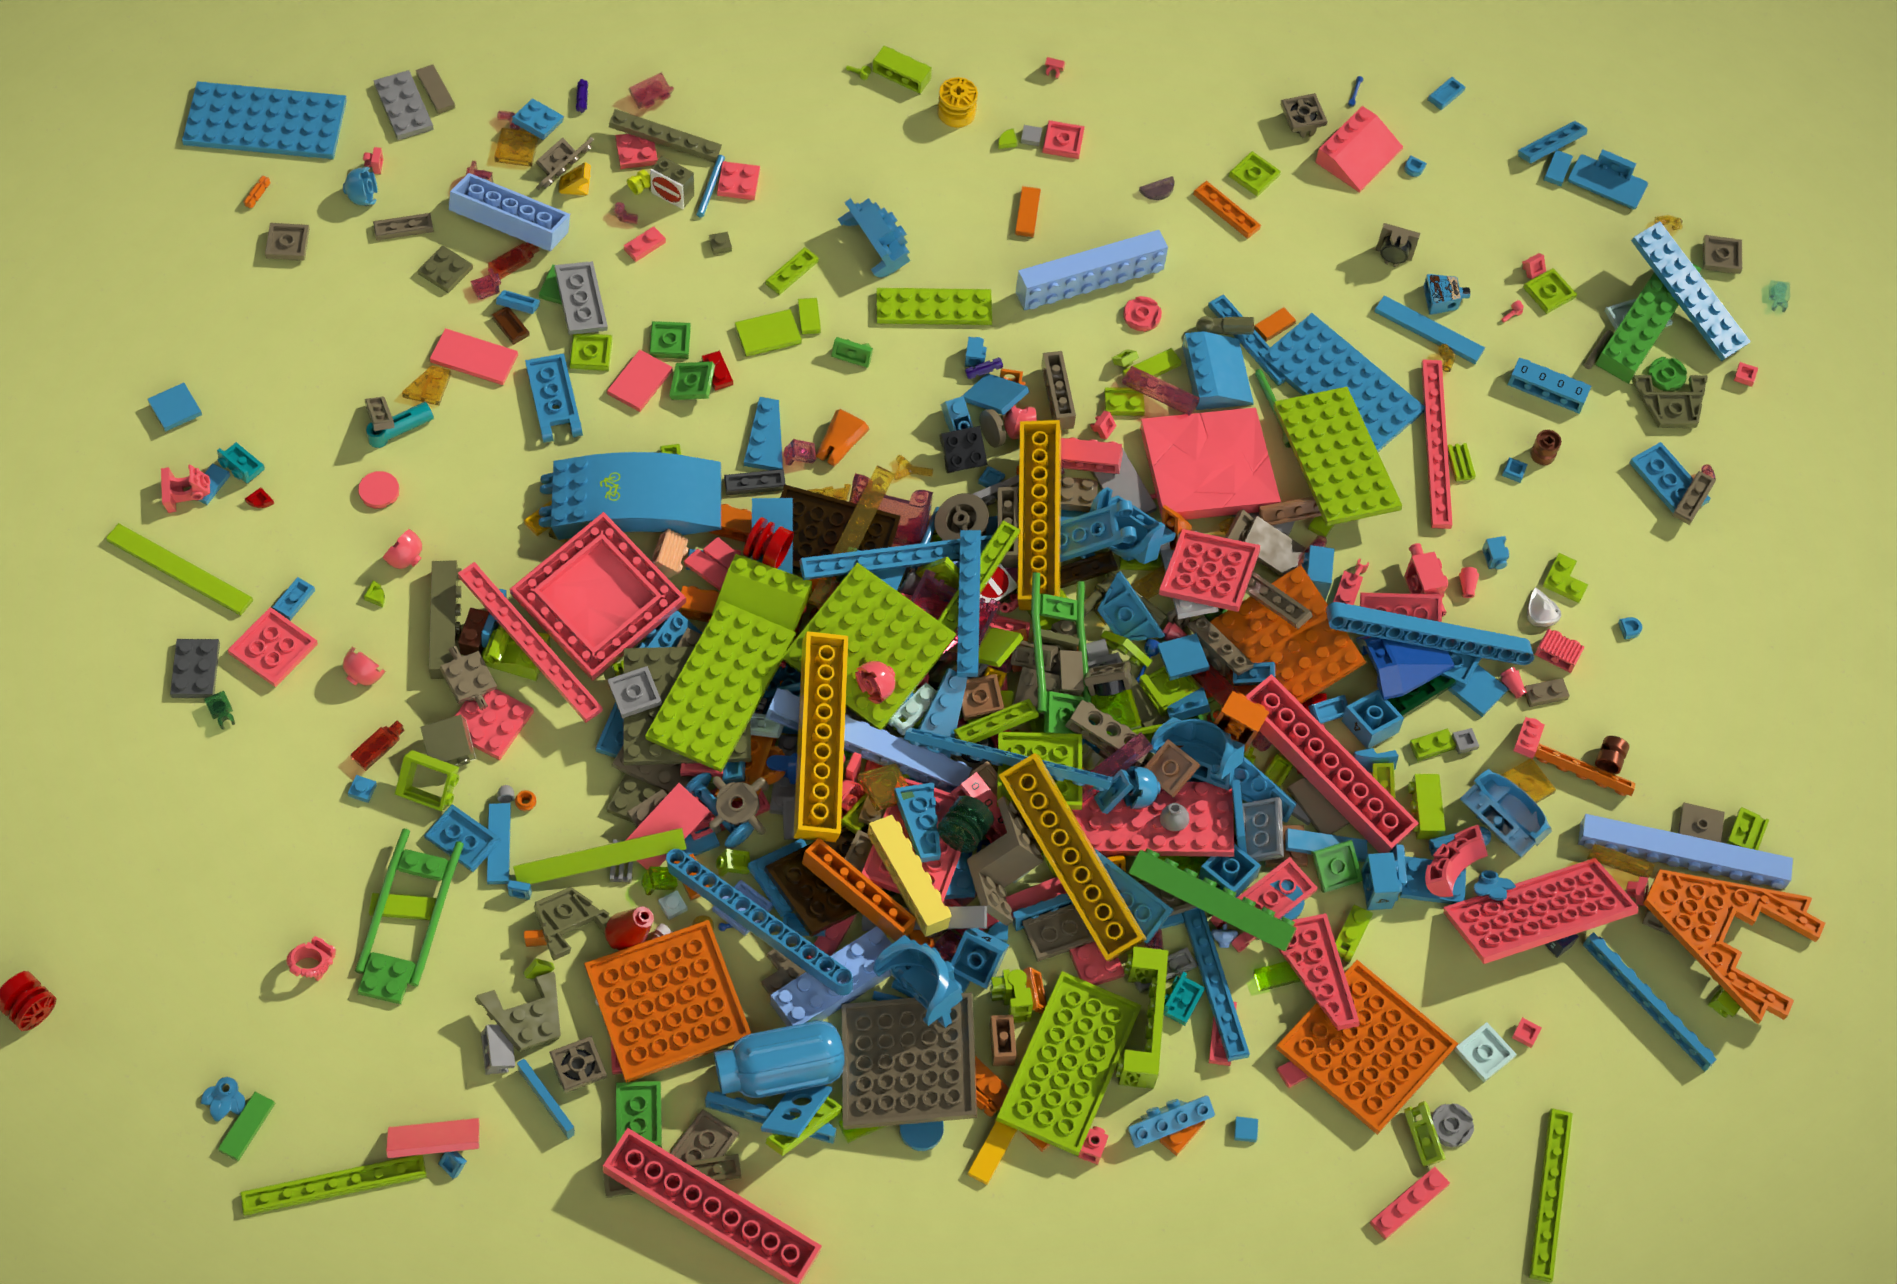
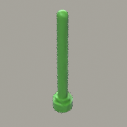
M1258 369L1255 372L1256 377L1283 431L1282 440L1285 446L1290 448L1291 445L1273 407L1274 401L1277 400L1263 371Z

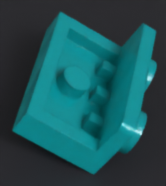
M237 442L226 451H223L221 448L217 450L219 464L223 468L231 470L236 479H241L246 484L265 470L264 465Z
M1183 972L1181 977L1176 976L1171 988L1174 990L1171 995L1166 994L1163 1013V1015L1186 1026L1205 991V987L1186 978L1188 974L1186 972Z

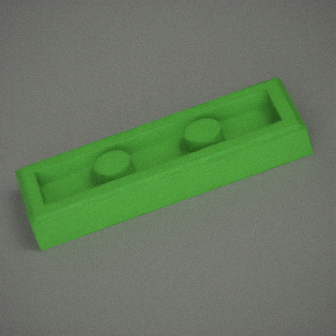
M254 1092L219 1146V1152L239 1161L274 1107L275 1102Z

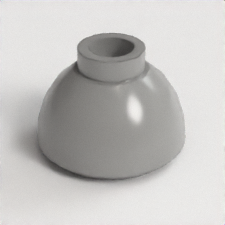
M1178 803L1167 805L1160 815L1162 826L1170 831L1183 830L1190 821L1188 811Z

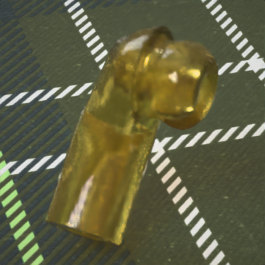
M1665 215L1655 217L1654 219L1655 224L1659 221L1663 225L1672 224L1673 230L1683 228V221L1678 217Z
M1441 344L1438 350L1444 360L1442 370L1450 372L1456 356L1447 344Z

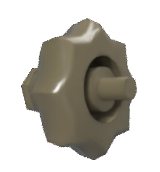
M1175 608L1167 613V623H1175L1182 630L1190 623V617L1178 619Z

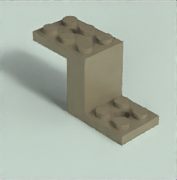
M1003 796L997 802L1007 833L968 858L967 862L980 905L987 906V913L1007 926L1013 922L1011 916L1012 909L1007 903L1005 897L1007 893L1004 887L1043 863V859L1041 856L1042 849L1014 801H1010Z

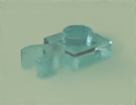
M1771 280L1769 283V300H1775L1772 304V310L1775 311L1777 305L1782 307V312H1785L1788 307L1787 302L1790 299V282Z

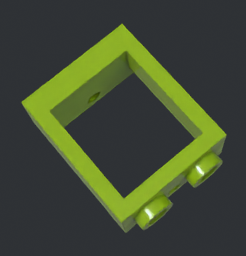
M412 750L404 756L395 795L443 811L453 803L454 794L452 793L459 781V775H457L459 767ZM417 764L447 774L442 797L412 787Z

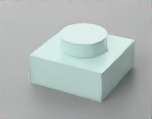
M677 890L658 900L668 920L688 911L685 902Z

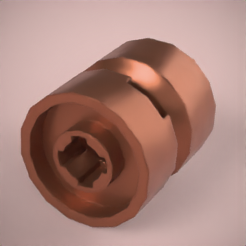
M1553 430L1539 432L1530 452L1534 462L1540 465H1549L1555 460L1562 443L1559 434Z
M1606 736L1601 745V751H1599L1596 758L1595 766L1612 774H1619L1630 748L1628 742L1618 736Z

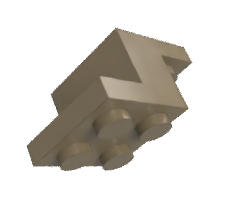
M1055 654L1054 660L1057 661L1056 665L1051 668V671L1044 670L1046 691L1060 693V660H1058V655ZM1022 667L1014 704L1030 699L1036 710H1038L1036 669Z

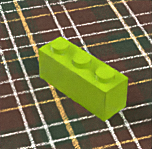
M885 45L873 59L874 73L919 94L922 93L931 80L932 67Z
M1414 774L1412 781H1409L1408 792L1412 794L1410 811L1414 813V819L1419 823L1413 830V832H1416V839L1430 840L1442 837L1445 833L1440 774Z

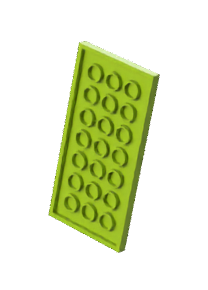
M1348 387L1274 401L1273 407L1326 526L1402 510L1403 505Z
M720 601L647 731L645 739L722 772L778 670L787 649L791 646L796 632L724 601Z
M1061 971L996 1121L1079 1156L1117 1066L1119 1056L1123 1052L1142 1005Z

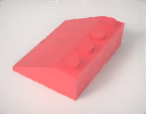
M1361 106L1319 148L1315 163L1360 193L1403 149V146L1376 114Z

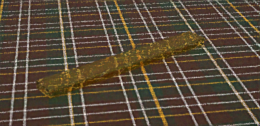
M878 465L876 466L832 554L855 552L858 550L895 476L894 473ZM845 575L820 578L808 602L821 608L840 585Z

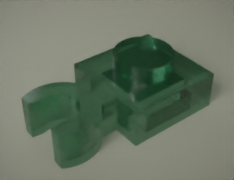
M224 691L204 699L212 718H218V724L222 730L225 729L223 725L225 720H230L232 725H235L234 717L230 713L233 709Z

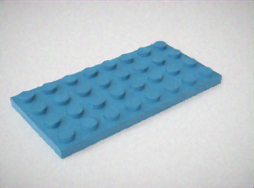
M197 81L182 142L183 145L334 159L347 98L346 95Z
M1313 313L1261 355V358L1268 366H1272L1273 370L1281 377L1284 376L1286 382L1302 396L1348 387L1378 452L1424 413L1425 406Z

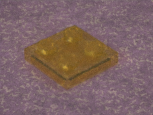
M501 128L494 157L495 162L532 167L539 137L528 131Z

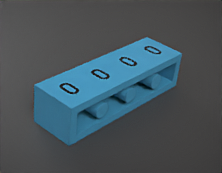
M1520 357L1508 382V386L1579 414L1591 389V385L1583 381L1575 380L1565 374H1560Z

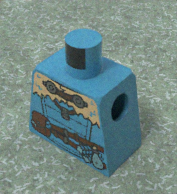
M1427 274L1423 286L1429 315L1457 310L1462 299L1470 298V288L1459 287L1457 277Z

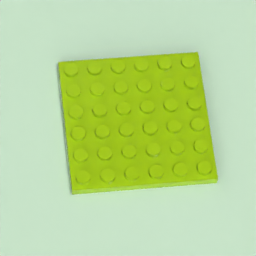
M857 562L787 649L783 661L801 673L802 641L807 631L848 636L846 707L876 729L881 730L889 723L957 634ZM869 661H880L890 666L895 672V689L880 704H875L868 699L870 695L867 691L864 693L861 691L855 677V672L859 671L857 668Z

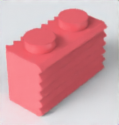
M1548 629L1534 655L1571 673L1585 647L1576 640H1570L1562 636L1556 630L1551 631V629Z

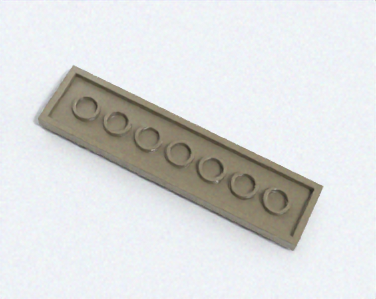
M1144 880L1139 881L1141 885L1174 909L1170 916L1196 908ZM1074 904L1039 915V917L1034 919L1030 918L1022 921L1023 929L1037 962L1095 942Z

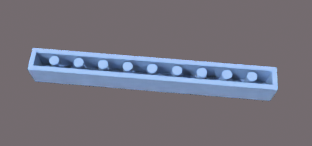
M777 688L765 718L798 731L800 697L793 695L788 690ZM845 714V751L859 753L862 755V758L901 772L904 775L907 774L909 777L926 784L934 783V787L949 793L969 778L972 768L964 762L949 759L946 755L932 752L922 745H912L902 737L893 736L886 730L876 729L866 722H859Z
M1585 814L1580 823L1578 845L1588 849H1601L1611 854H1624L1629 858L1638 857L1649 862L1666 863L1672 867L1680 866L1691 871H1704L1714 876L1722 875L1733 880L1750 881L1756 885H1769L1775 889H1785L1792 878L1793 858L1589 814Z

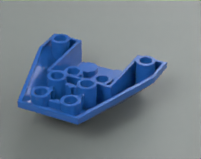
M1371 636L1356 638L1362 655H1369L1378 674L1377 687L1383 700L1403 696L1454 668V663L1448 651Z

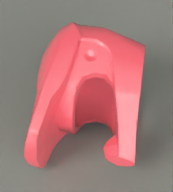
M1014 405L1003 415L1004 427L1011 439H1020V421H1036V410L1034 407L1027 406L1024 409H1020Z

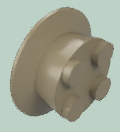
M961 493L948 498L936 513V532L943 540L960 539V530H981V536H985L989 518L988 508L984 501L974 494Z

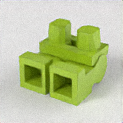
M1004 969L1002 976L991 977V1000H1003L1004 1006L1009 1005L1008 1015H1013L1014 1023L1030 1022L1033 1000L1031 989L1026 988L1027 975L1020 969H1015L1011 972L1009 969Z

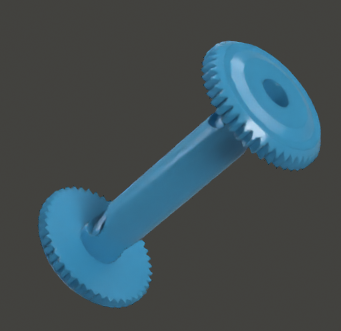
M701 773L693 778L685 786V789L694 797L697 796L716 817L718 815L716 810L717 799L706 788L712 779V775L710 773ZM723 821V826L731 833L726 839L725 846L727 848H734L740 845L751 835L754 830L753 826L749 822L735 826Z

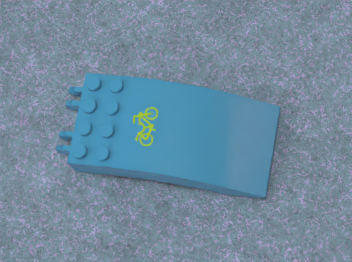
M654 452L594 454L553 461V473L544 474L540 479L544 483L540 487V492L545 495L552 494V506L540 508L539 515L543 518L539 519V525L544 528L551 527L558 540L572 538L603 512L623 532H664L667 529H671L675 533L689 535L721 530L720 461Z

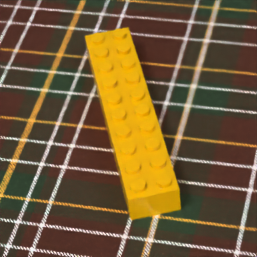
M1060 420L1020 421L1019 610H1031L1032 573L1035 572L1040 573V594L1060 597Z
M807 631L802 641L793 838L817 840L820 838L823 841L836 842L841 834L848 636Z
M1034 753L999 774L1004 786L1106 961L1114 960L1134 946L1147 940L1040 756Z

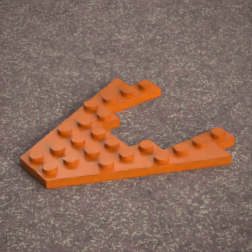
M1660 869L1643 904L1755 1023L1759 1024L1762 1021L1766 1010L1783 1020L1786 1019L1794 1000L1737 969L1736 966L1742 952L1723 941L1734 916L1752 926L1756 922L1759 912H1762L1817 942L1825 922L1807 913L1812 898Z

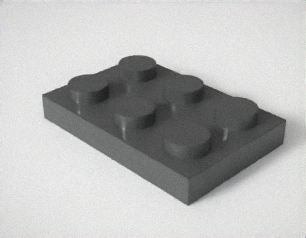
M177 639L170 692L172 698H214L220 649L219 639Z

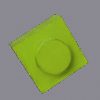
M1126 349L1112 357L1114 365L1129 367L1139 356L1137 351Z

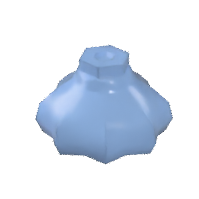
M1223 924V929H1213L1211 931L1212 937L1219 943L1221 948H1229L1230 943L1238 936L1237 931L1227 929V924Z

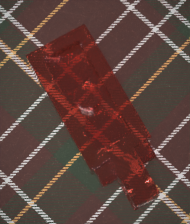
M528 242L520 244L489 262L488 268L501 280L531 262L534 254L539 251V247Z
M397 720L389 728L387 726L384 728L380 727L351 753V758L367 771L399 741V736L405 731L403 725Z

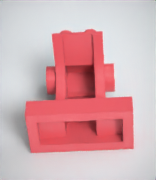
M188 465L190 475L184 478H175L169 467L161 468L162 504L167 512H176V503L201 500L210 494L209 476L192 465ZM191 487V489L184 491V488Z

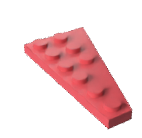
M1327 913L1292 920L1295 922L1294 926L1297 927V930L1287 950L1277 949L1337 1030L1358 1027L1359 1019Z

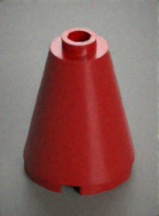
M638 907L618 912L611 916L604 931L610 947L620 951L646 942L654 920L653 913L646 907Z

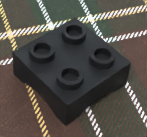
M980 426L939 434L947 473L988 465Z

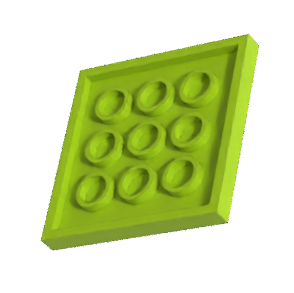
M998 733V749L1025 756L1036 753L1042 760L1082 769V734ZM1003 764L998 766L997 800L1004 796L1008 800L1013 801L999 777V774L1011 768L1010 765ZM1053 779L1070 809L1082 810V786L1072 783L1073 781L1064 779V781Z

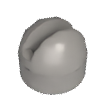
M509 785L501 786L497 792L498 801L501 803L512 802L515 799L513 788Z

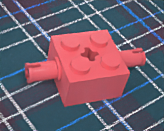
M1420 543L1411 545L1409 551L1412 557L1404 575L1410 593L1442 595L1443 598L1448 587V579L1441 570V560L1437 559L1435 551L1424 553ZM1442 603V617H1443V616L1446 615L1447 612H1446V610H1445V608H1444V605H1443V603Z

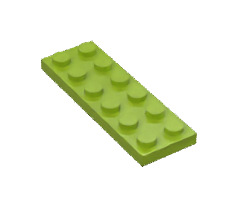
M877 288L876 290L877 324L992 325L991 289Z

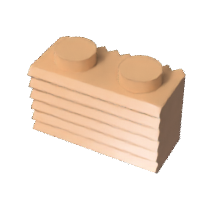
M667 529L659 536L651 562L669 579L675 574L678 575L683 568L681 561L689 549L686 547L688 538L671 531V529Z

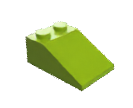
M536 631L551 648L550 636ZM511 637L501 664L495 666L484 661L487 667L537 681L541 672ZM483 648V651L481 653L482 658L486 648Z

